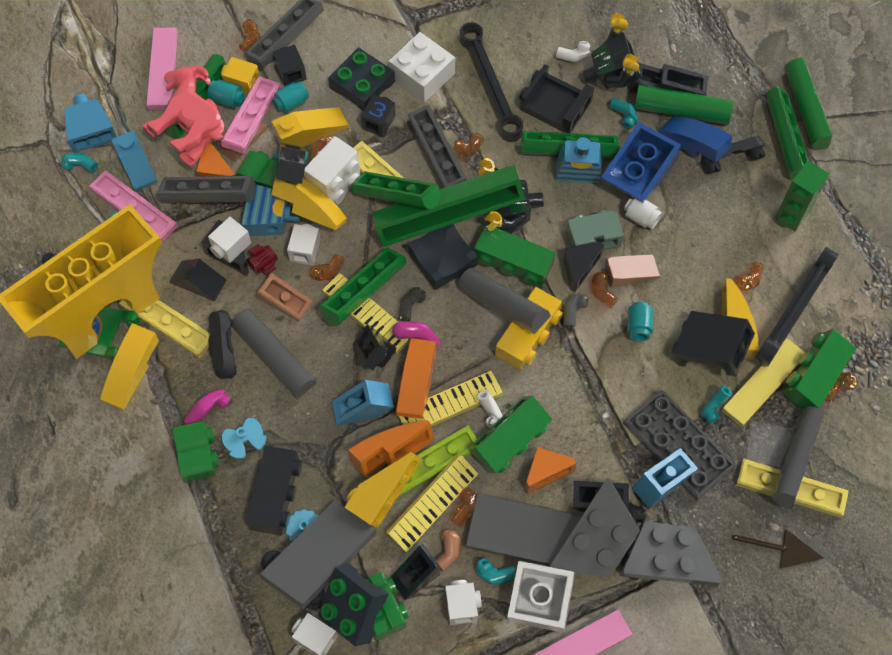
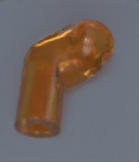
M332 136L324 137L312 144L308 164L331 141Z

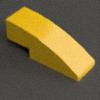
M277 176L275 177L272 195L293 203L292 213L333 230H337L347 222V217L324 192L303 178L302 184L278 180Z
M726 278L721 289L722 315L748 319L755 335L744 360H754L759 351L758 334L754 318L739 288L732 279Z
M131 324L109 370L100 397L102 402L123 411L125 410L149 367L147 361L159 342L155 332L136 324Z

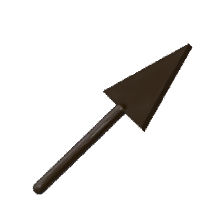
M785 530L783 546L738 535L732 536V539L782 551L780 569L824 559V557L788 530Z

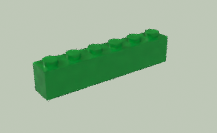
M514 164L440 189L439 202L433 209L398 203L374 211V224L383 247L524 201L526 198Z

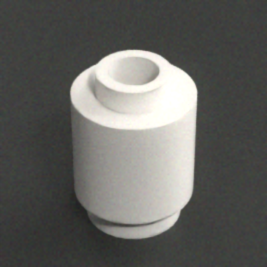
M633 197L628 200L624 207V210L627 211L625 215L627 218L644 228L649 227L650 229L657 225L663 213L658 210L659 207L645 200L642 203Z

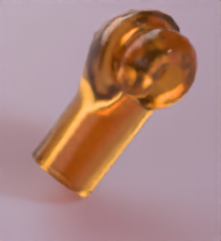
M248 19L243 23L246 38L239 45V48L244 53L261 37L259 27L252 19Z
M474 133L467 144L459 140L454 147V151L459 153L461 157H471L483 143L484 137L479 133Z
M334 254L329 264L312 266L309 270L310 277L317 281L334 279L345 261L344 257Z
M753 262L748 274L736 276L733 281L739 290L747 291L756 288L760 283L764 265L760 262Z
M602 271L595 273L592 278V293L612 308L617 302L618 297L608 291L609 276L606 272Z
M849 372L840 374L825 401L833 402L839 389H855L858 386V380L855 378V375Z
M465 487L459 494V498L464 503L450 518L459 527L474 512L477 493L476 491L473 492L469 487Z

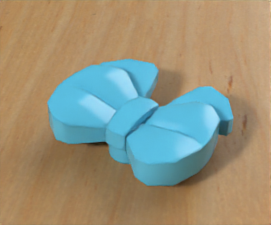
M247 418L243 427H239L237 430L228 428L222 433V442L230 452V456L235 459H244L246 457L243 443H247L248 440L257 450H261L267 440L261 424L255 418Z

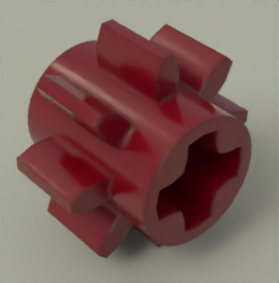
M257 244L248 250L251 255L247 262L257 275L261 272L269 275L277 269L274 265L278 261V257L269 245L263 247Z

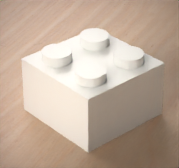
M419 32L389 60V68L395 71V82L425 103L455 74V57Z
M334 136L305 167V179L324 192L335 204H340L351 188L350 185L361 175L358 151Z
M518 561L508 611L509 622L564 633L574 583V572Z

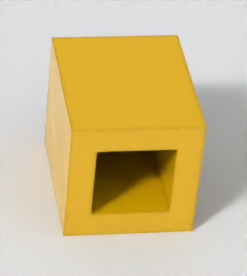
M231 57L228 64H225L221 71L223 80L242 86L245 95L249 94L258 76H260L256 64L235 57Z

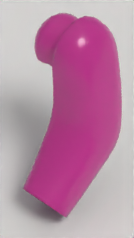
M398 322L392 327V333L398 339L418 338L436 341L437 347L441 343L436 334L425 323Z
M223 389L207 394L197 401L184 419V422L191 424L202 421L216 405L226 408L231 401L230 396L226 395V391Z

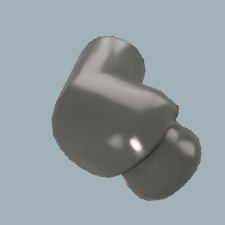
M574 294L565 302L563 326H576V312L580 308L588 306L589 301L585 294Z

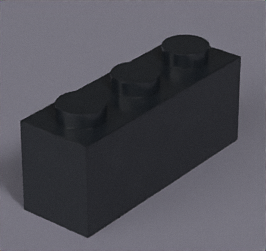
M265 445L246 520L249 530L281 536L283 528L288 527L290 512H287L289 502H294L296 495V486H293L295 476L299 477L302 470V461H300L297 451Z

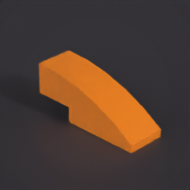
M411 338L399 392L397 416L423 419L432 384V372L437 357L436 341Z
M428 420L413 422L388 429L363 440L348 450L353 467L366 479L385 464L391 465L410 452L416 454L434 441L431 423Z

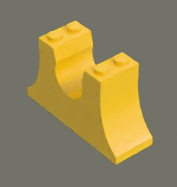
M129 204L0 294V304L28 338L36 336L57 338L78 359L98 344L97 334L92 329V323L96 315L105 306L114 301L124 299L132 309L140 313L160 299L152 280V265L155 255L162 245L161 238Z

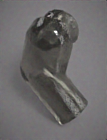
M413 287L400 299L399 320H411L412 306L416 302L422 303L426 299L427 295L424 290L420 289V287Z

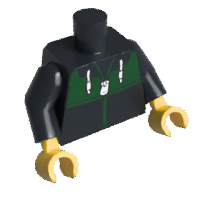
M614 13L610 20L613 28H611L608 38L599 48L591 53L594 66L583 70L584 78L588 84L599 79L606 89L624 88L627 83L642 78L639 64L637 63L639 58L635 56L632 45L624 32L621 31L628 27V22L624 19V15Z
M489 158L479 162V166H482L478 170L479 176L499 170L495 168L493 161ZM520 180L526 200L490 211L484 218L486 221H490V224L487 226L488 230L493 231L495 228L509 233L517 231L530 221L531 208L544 207L543 193H528L527 181Z

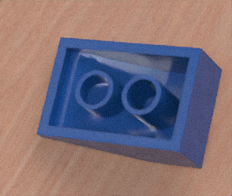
M639 122L601 176V180L644 203L664 180L677 161L681 144Z

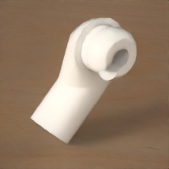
M580 41L578 47L573 50L558 47L556 58L573 63L588 57L590 44L586 41Z
M483 390L478 394L477 398L489 416L486 419V425L490 428L503 415L490 392Z

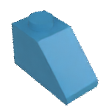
M134 130L111 139L135 192L158 182Z
M364 380L331 401L336 425L339 426L377 418L394 408L389 384Z
M680 448L645 472L632 489L650 509L673 492L696 472L698 468Z

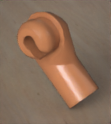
M452 530L444 531L441 536L445 552L436 562L439 564L442 572L458 559L461 554V538L457 532Z

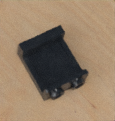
M544 64L540 71L536 70L533 74L529 87H524L519 96V100H521L520 110L564 133H571L591 104L594 87L586 84L580 90L548 73L549 66Z
M691 311L687 320L683 323L682 332L678 340L673 345L672 354L679 366L685 367L688 361L723 367L726 375L737 377L755 333L748 319Z

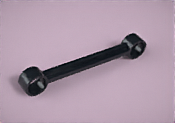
M475 22L466 23L460 29V43L466 49H470L499 116V135L507 142L518 141L522 137L523 120L519 116L514 115L510 109L482 44L483 29ZM467 33H476L479 35V37H477L476 39H468L464 35ZM508 124H514L519 127V130L507 132L503 127Z
M825 247L754 359L767 367L770 365L838 258L839 254Z

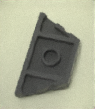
M605 479L549 567L572 571L577 574L611 577L640 532V529L610 479Z
M643 522L640 524V532L636 536L635 542L631 544L627 553L629 556L619 572V576L713 586H718L722 583V578L695 527Z

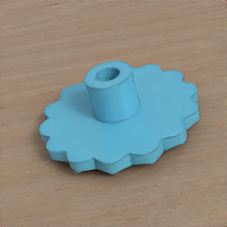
M303 509L301 512H294V515L290 516L286 530L289 540L293 542L319 515L314 514L312 510L307 511L306 509Z

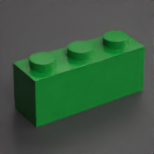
M807 161L791 182L774 219L778 220L782 226L796 232L812 210L830 173Z
M486 224L474 248V252L478 256V263L484 267L498 269L506 276L520 278L528 285H537L542 288L554 264L556 252L498 228L489 231L487 228L488 224Z
M834 329L823 333L819 332L813 337L811 348L801 356L798 361L799 367L786 380L787 386L782 393L802 410L808 406L821 407L856 350L855 346Z
M533 395L523 396L480 436L468 450L487 473H501L510 466V460L516 454L520 455L529 448L530 445L528 443L534 437L538 438L547 431L548 427L546 425L553 419Z

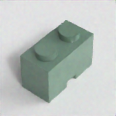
M602 210L588 216L577 215L567 221L566 235L570 247L601 242L604 244L603 251L619 248L622 245L624 234L616 210Z

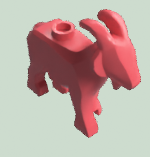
M200 65L180 67L165 73L164 79L168 83L166 90L177 89L171 96L163 114L157 119L142 125L143 130L155 138L167 127L178 123L188 134L169 143L173 149L181 153L179 154L180 160L190 168L202 156L204 148L210 142L223 138L221 134L225 127L216 104L211 99L204 100L196 94V80L204 81L207 85L211 84L208 78V71Z

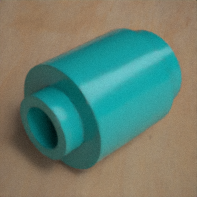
M219 79L218 81L213 80L208 87V98L212 99L215 103L236 109L244 101L245 93L240 85Z
M292 82L274 92L272 102L279 112L282 111L286 114L304 104L305 100L309 98V94L302 82Z
M635 302L628 307L627 332L630 334V339L634 341H647L653 333V308L646 302Z

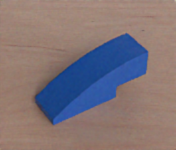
M673 117L658 131L660 134L681 144V148L693 156L697 157L699 154H702L715 163L731 149L732 135L695 119Z

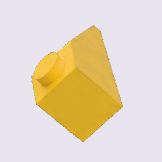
M339 107L296 111L272 121L274 135L279 144L285 143L301 147L349 128V124Z
M410 452L365 480L349 493L346 500L348 503L344 508L368 524L378 528L422 459Z

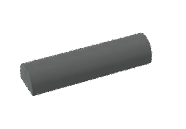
M299 0L244 53L247 61L256 64L258 70L262 71L274 59V51L287 47L323 12L322 3L317 0Z
M428 104L407 114L444 188L467 181L468 179L430 105Z
M252 176L164 177L156 197L161 203L252 202L256 196V184Z
M474 268L467 269L459 280L461 292L533 334L551 316L545 308Z
M251 309L243 310L234 318L232 328L296 399L316 384V380Z
M808 406L802 410L772 496L774 502L790 510L793 508L825 413L824 409Z

